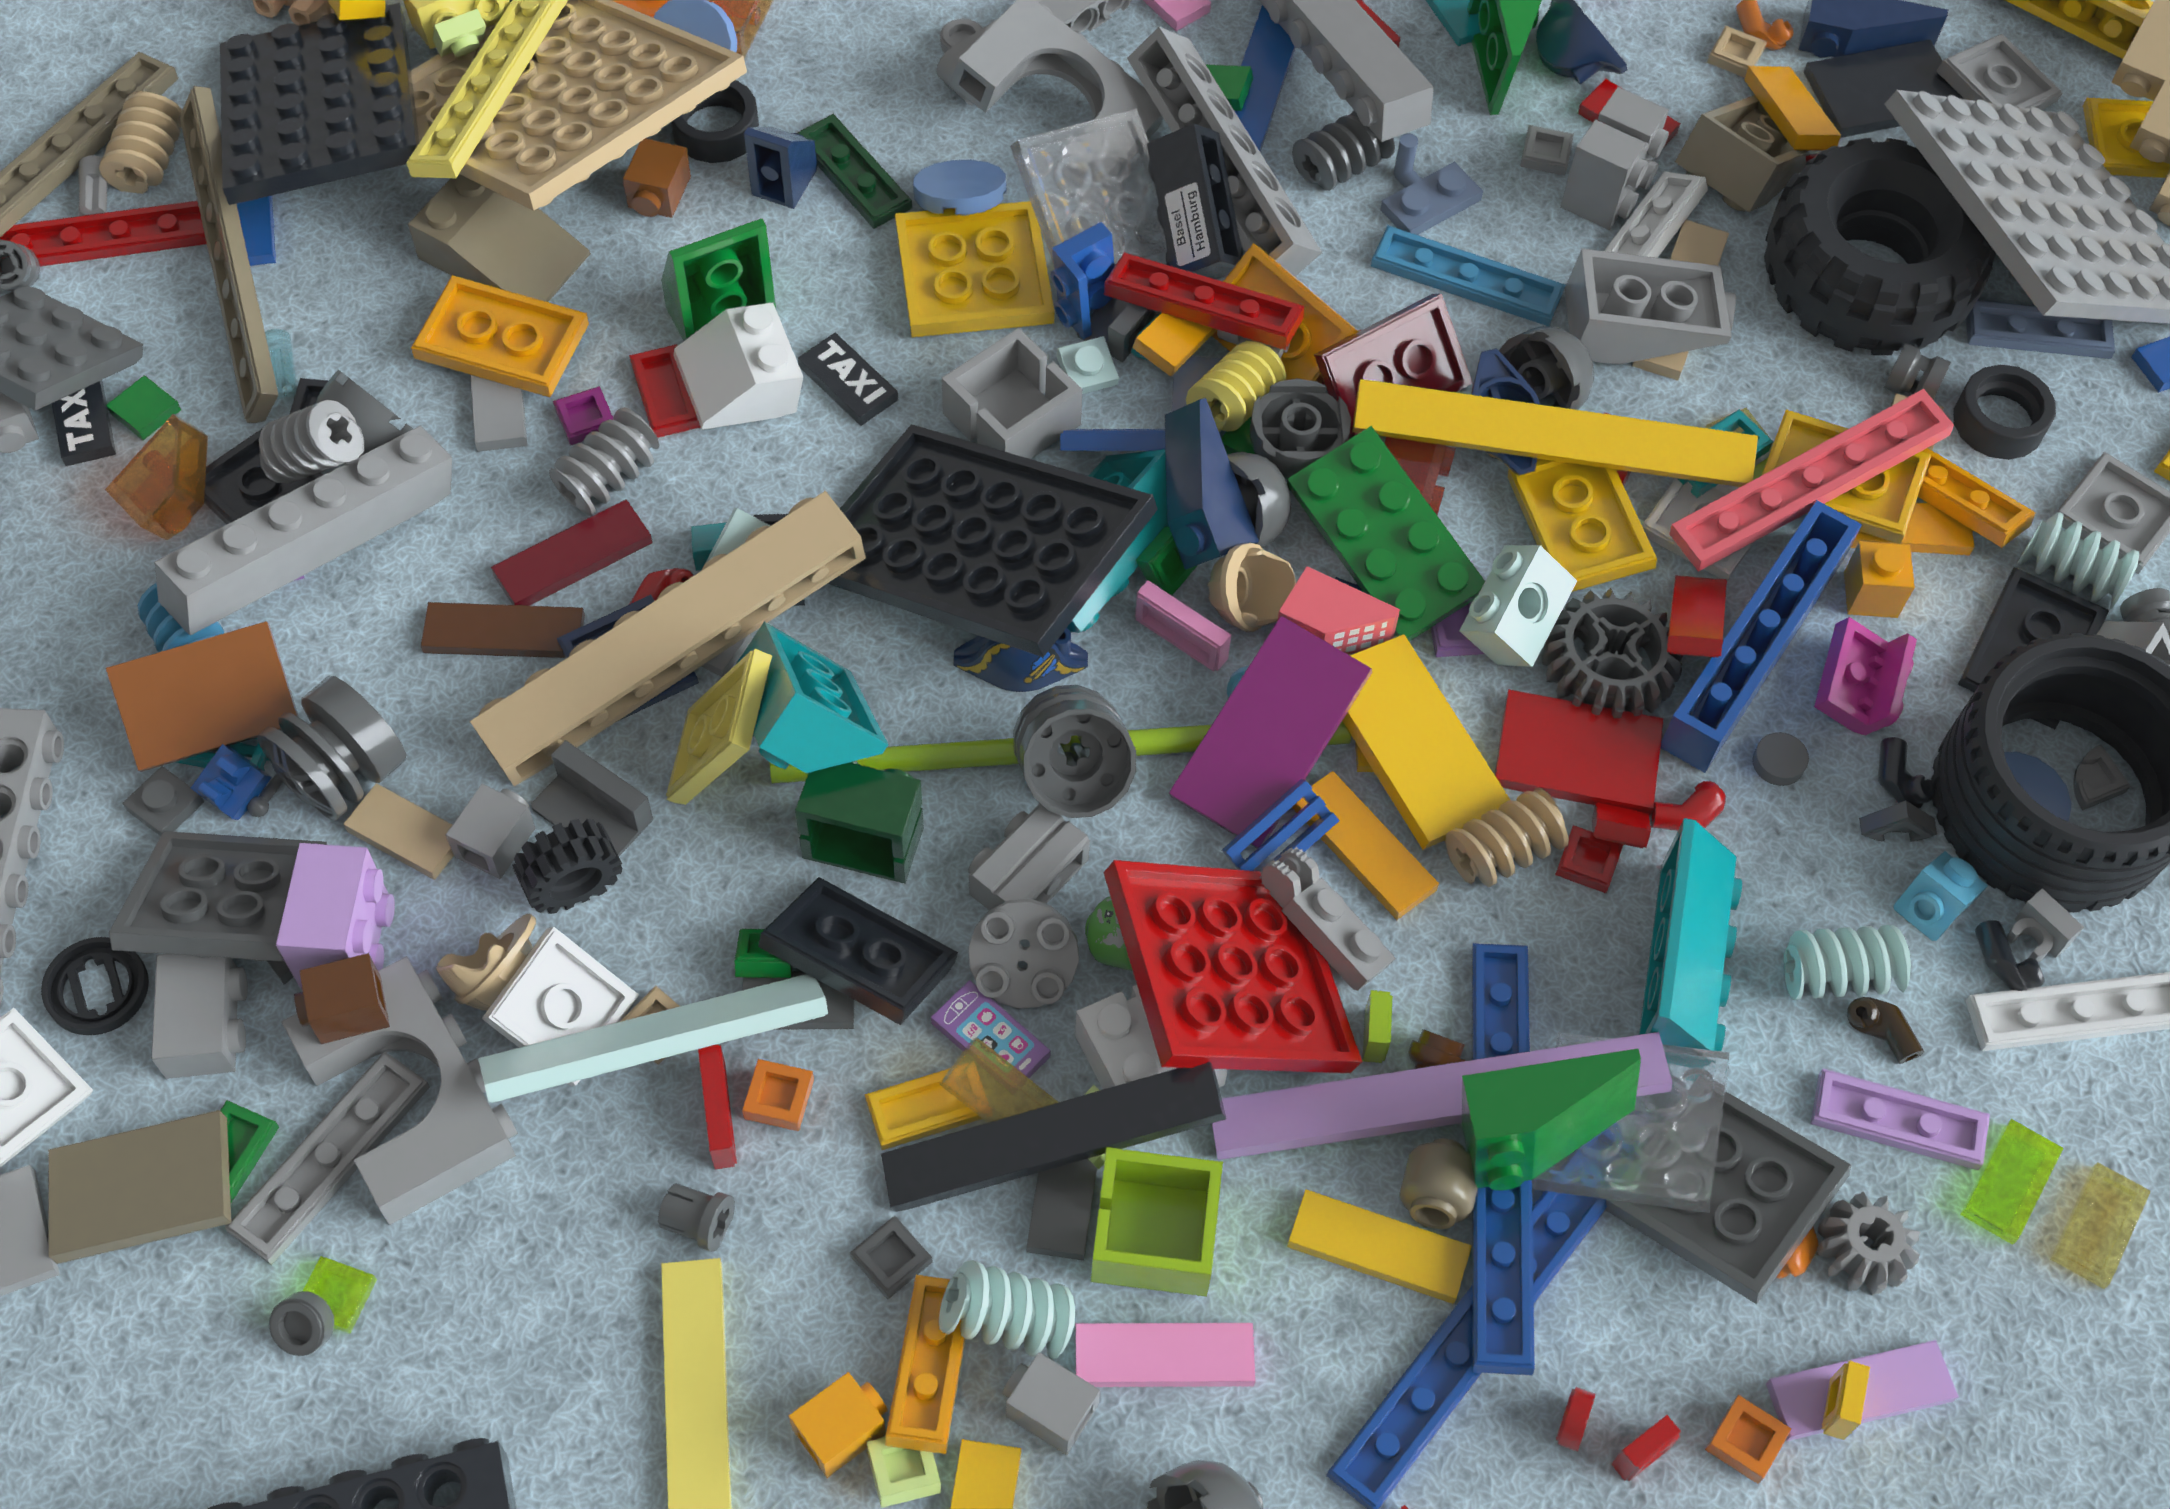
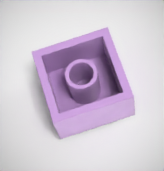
M299 844L276 946L301 990L303 989L299 970L367 953L370 954L377 970L383 969L384 948L382 944H379L382 927H390L392 924L395 901L393 894H388L383 883V872L381 869L376 868L367 847Z

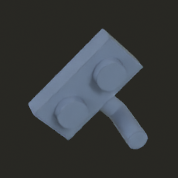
M1406 133L1400 137L1394 167L1395 178L1405 188L1383 199L1380 210L1398 229L1419 235L1481 201L1483 190L1455 161L1422 179L1413 169L1418 138L1413 134Z

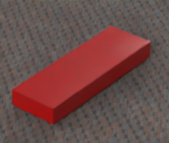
M1675 575L1667 652H1670V654L1717 658L1721 656L1727 579Z

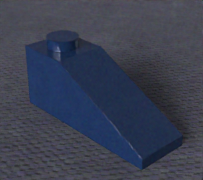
M1808 0L1804 11L1798 50L1813 53L1820 58H1828L1929 39L1935 45L1947 19L1948 9L1903 0Z
M1207 399L1197 400L1166 414L1167 522L1185 570L1224 556L1238 544L1258 543L1259 539Z

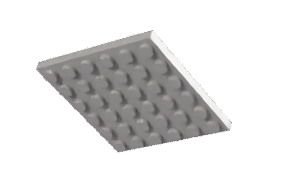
M1896 90L1887 100L1885 106L2043 316L2170 324V245L2164 243L2157 234L2158 226L2154 219L2146 212L2139 210L2129 198L2131 191L2127 185L2120 179L2112 176L2104 167V156L2095 147L2086 144L2078 134L2079 125L2070 115L2062 111L2058 113L2042 111L2035 107L2027 109L2015 107L2007 103L2004 105L1987 103L1980 99L1972 101L1959 99L1952 95L1948 97L1937 96L1924 91L1917 93Z

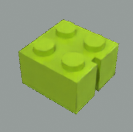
M1106 1147L1091 1282L1207 1297L1212 1275L1223 1162Z

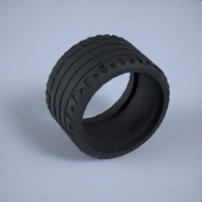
M2070 633L2067 636L2061 634L2051 635L2045 640L2039 638L2030 641L2027 647L2022 645L2017 647L2009 655L2000 659L1995 667L1985 676L1945 735L1938 748L1939 753L1934 759L1932 767L1934 774L1931 777V781L1934 785L1935 793L1932 802L1933 806L1937 808L1936 818L1939 825L1943 826L1946 840L1953 845L1957 856L1969 863L1976 870L1977 874L1987 881L1988 885L1994 889H1999L2006 896L2014 900L2017 898L2025 901V904L2041 889H2044L2068 912H2080L2082 909L2096 911L2101 910L2104 906L2112 907L2118 905L2124 898L2129 900L2145 889L2170 863V666L2159 657L2153 656L2136 645L2133 646L2115 638H2105L2102 635H2083L2082 633ZM2051 718L2068 722L2092 732L2113 747L2134 771L2141 784L2146 803L2145 826L2129 831L2102 832L2079 827L2052 814L2034 801L2013 776L2006 762L2001 741L2002 726L2023 719Z

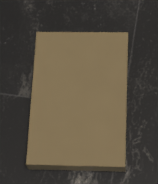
M220 1110L48 1150L49 1257L57 1264L231 1223L227 1118Z

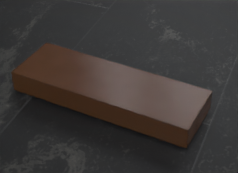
M428 602L421 648L423 653L565 658L558 645L557 638L584 626L585 613L584 609L579 607Z

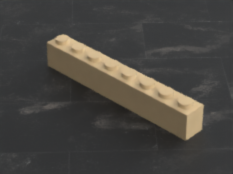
M826 491L815 498H805L795 504L787 516L772 526H762L753 531L747 537L745 543L728 554H719L711 558L703 566L701 572L684 583L677 582L665 588L660 593L658 599L640 611H631L623 615L615 623L613 629L596 640H586L577 645L571 651L569 657L551 669H541L532 674L526 680L523 687L508 697L497 698L487 703L481 709L479 715L472 719L470 723L513 786H516L553 764L551 754L565 740L576 748L759 629L764 621L768 623L864 560L866 557L861 536Z

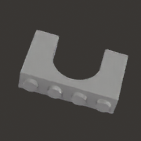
M1016 0L959 57L950 85L985 113L1012 85L1030 75H1053L1077 87L1091 107L1093 121L1068 146L1058 172L1082 191L1096 197L1158 130L1163 117L1145 87L1127 74L1117 62L1110 60L1092 46L1082 34L1072 30L1052 14L1046 5L1036 0Z
M407 956L378 971L382 980L390 1027L321 1044L311 1026H301L297 1013L281 1021L316 1086L369 1058L382 1054L384 1051L413 1052L428 1058L440 1068V1091L434 1106L427 1116L410 1130L354 1159L374 1200L389 1225L515 1157L516 1155L509 1139L518 1134L504 1106L500 1104L492 1109L483 1093L486 1090L477 1058L466 1063L458 1048L467 1044V1041L452 1014L441 1018L435 1008L434 1003L443 998L428 970L417 974Z

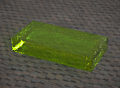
M2011 1119L2005 1125L1960 1215L2013 1245L2019 1239L2064 1148Z

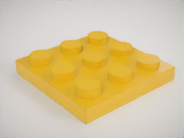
M1036 201L998 204L996 207L985 212L971 215L955 214V208L943 209V213L940 214L930 211L895 214L911 338L1054 324L1055 310Z

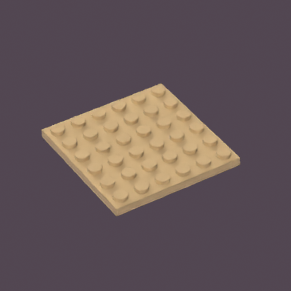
M568 0L459 174L535 211L540 207L550 204L556 196L568 188L588 179L590 174L611 160L622 157L628 149L645 138L657 134L662 127L682 114L691 112L695 109L696 105L714 93L726 89L731 82L747 73L744 56L612 0ZM497 23L486 27L484 40L479 42L480 47L475 51L456 57L454 53L442 57L438 54L411 70L419 142Z

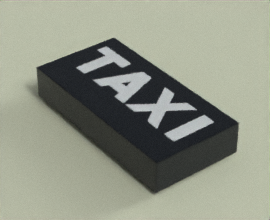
M836 332L798 357L800 369L860 426L898 401V391Z
M103 380L52 403L60 455L65 466L116 455L109 412L106 407L107 401Z

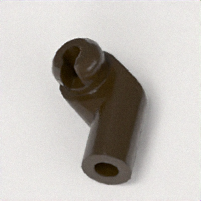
M1860 997L1854 999L1849 1004L1847 1018L1850 1025L1861 1033L1886 1040L1899 1064L1918 1058L1924 1053V1049L1898 1006L1871 997Z

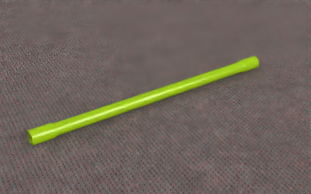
M1343 721L1327 745L1350 744L1351 734ZM1212 724L1127 731L1136 749V756L1186 753L1196 751ZM1077 735L1071 736L1068 744H1061L1064 752H1070L1072 743H1080ZM1013 738L888 746L883 754L856 760L862 766L883 771L893 768L904 772L1019 764L1014 754ZM770 763L772 784L806 781L808 773L790 764L787 769H782Z

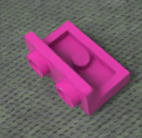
M1850 617L1836 623L1814 707L1852 732L1865 736L1883 727L1892 725L1903 711L1904 704L1902 700L1908 676L1914 665L1912 658L1917 639L1907 633L1887 642Z

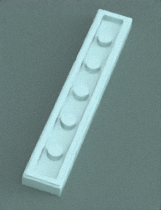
M805 974L478 1059L488 1102L493 1103L823 1017L828 1014L825 995L817 979Z

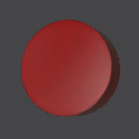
M1579 1387L1572 1388L1556 1437L1558 1445L1578 1452L1596 1393Z

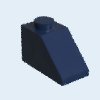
M748 127L744 133L751 195L794 209L817 171L815 141L805 138L800 134L789 133L774 127Z

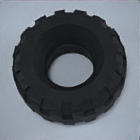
M1871 138L1849 140L1846 146H1841L1840 148L1832 146L1819 153L1816 157L1807 161L1800 174L1794 173L1786 184L1765 239L1767 247L1764 261L1766 272L1769 274L1770 284L1775 285L1774 291L1777 294L1778 302L1787 314L1794 312L1799 317V320H1801L1800 327L1814 337H1817L1820 333L1834 340L1833 346L1853 352L1854 348L1857 347L1870 349L1871 355H1892L1894 351H1899L1900 348H1903L1905 343L1921 349L1928 344L1938 341L1948 330L1953 332L1967 318L1980 297L1993 269L1992 265L1996 252L1918 148L1907 145L1908 141L1887 138L1885 142H1872ZM1867 240L1879 243L1895 251L1907 264L1876 259L1859 251L1847 241Z

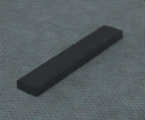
M1211 1062L1193 1068H1176L881 1153L890 1208L895 1212L909 1210L1106 1154V1147L1123 1149L1226 1120L1215 1069Z

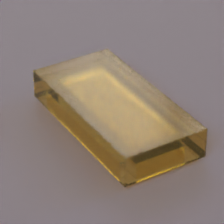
M979 1038L971 1040L939 1084L988 1123L1058 1103L1056 1099Z
M2097 1162L2087 1177L2050 1260L2103 1289L2108 1287L2151 1191Z

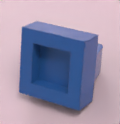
M222 744L193 783L191 789L231 819L239 820L248 811L247 805L250 800L259 796L272 777L232 747Z

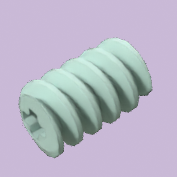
M2056 512L2046 522L2042 519L2017 564L2023 565L2032 556L2037 557L2036 574H2042L2053 565L2056 567L2054 583L2060 584L2069 575H2073L2072 592L2078 594L2087 585L2091 584L2093 585L2091 601L2097 603L2109 593L2112 595L2111 610L2137 568L2139 551L2133 549L2120 559L2118 558L2119 541L2113 540L2101 550L2099 549L2100 532L2093 531L2084 540H2081L2082 523L2076 521L2063 531L2061 530L2062 513Z
M1893 924L1882 925L1878 930L1872 926L1859 927L1857 931L1850 927L1838 928L1835 933L1829 929H1817L1813 934L1807 930H1798L1790 937L1784 953L1785 981L1792 1000L1802 998L1804 984L1807 983L1810 993L1815 999L1823 998L1826 982H1829L1835 997H1844L1848 981H1851L1855 994L1862 996L1866 995L1870 979H1872L1878 994L1888 993L1891 978H1894L1897 988L1904 993L1910 980V951L1905 937Z
M970 1260L964 1262L956 1270L947 1285L940 1307L939 1328L943 1333L950 1334L961 1319V1336L965 1339H973L982 1326V1339L988 1345L996 1344L1003 1334V1342L1006 1349L1015 1351L1024 1341L1025 1352L1035 1357L1038 1352L1041 1353L1046 1345L1048 1357L1054 1360L1065 1350L1075 1323L1074 1299L1070 1289L1062 1284L1049 1285L1048 1282L1036 1277L1028 1280L1021 1273L1012 1272L1006 1274L1005 1270L999 1267L991 1266L985 1268L978 1261Z

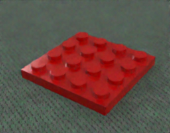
M1113 860L1103 872L1161 1067L1193 1068L1211 1062L1214 1069L1352 1073L1362 1063L1328 961L1281 911L1283 908L1269 894L1270 891L1265 889L1264 884H1262L1259 871Z

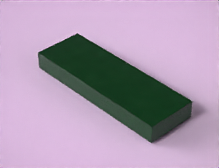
M834 114L797 132V134L815 141L817 166L873 229L894 219L896 213H905L912 209L910 197Z

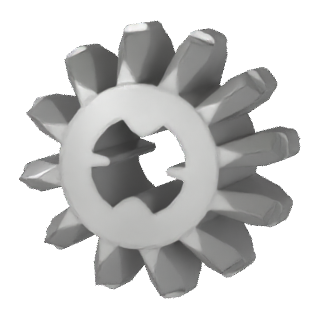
M1864 1191L1855 1194L1850 1203L1843 1199L1838 1200L1829 1210L1831 1217H1825L1818 1226V1233L1825 1240L1818 1245L1817 1255L1828 1258L1835 1257L1836 1260L1828 1268V1276H1838L1843 1270L1850 1274L1847 1280L1848 1291L1857 1290L1864 1280L1872 1295L1880 1294L1887 1287V1284L1892 1287H1898L1908 1277L1906 1269H1912L1918 1263L1920 1254L1912 1247L1919 1241L1920 1232L1903 1227L1902 1224L1908 1219V1210L1898 1211L1895 1215L1888 1210V1195L1879 1197L1873 1205ZM1867 1237L1874 1241L1870 1248L1864 1244L1868 1239Z

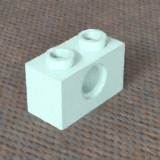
M1504 545L1501 553L1495 558L1492 570L1480 593L1471 603L1469 613L1459 631L1497 665L1533 667L1577 580L1540 545Z

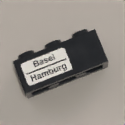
M1193 123L1147 143L1150 159L1148 172L1156 189L1159 205L1157 207V218L1163 228L1167 246L1166 264L1217 280L1227 276L1243 257V251L1219 132Z

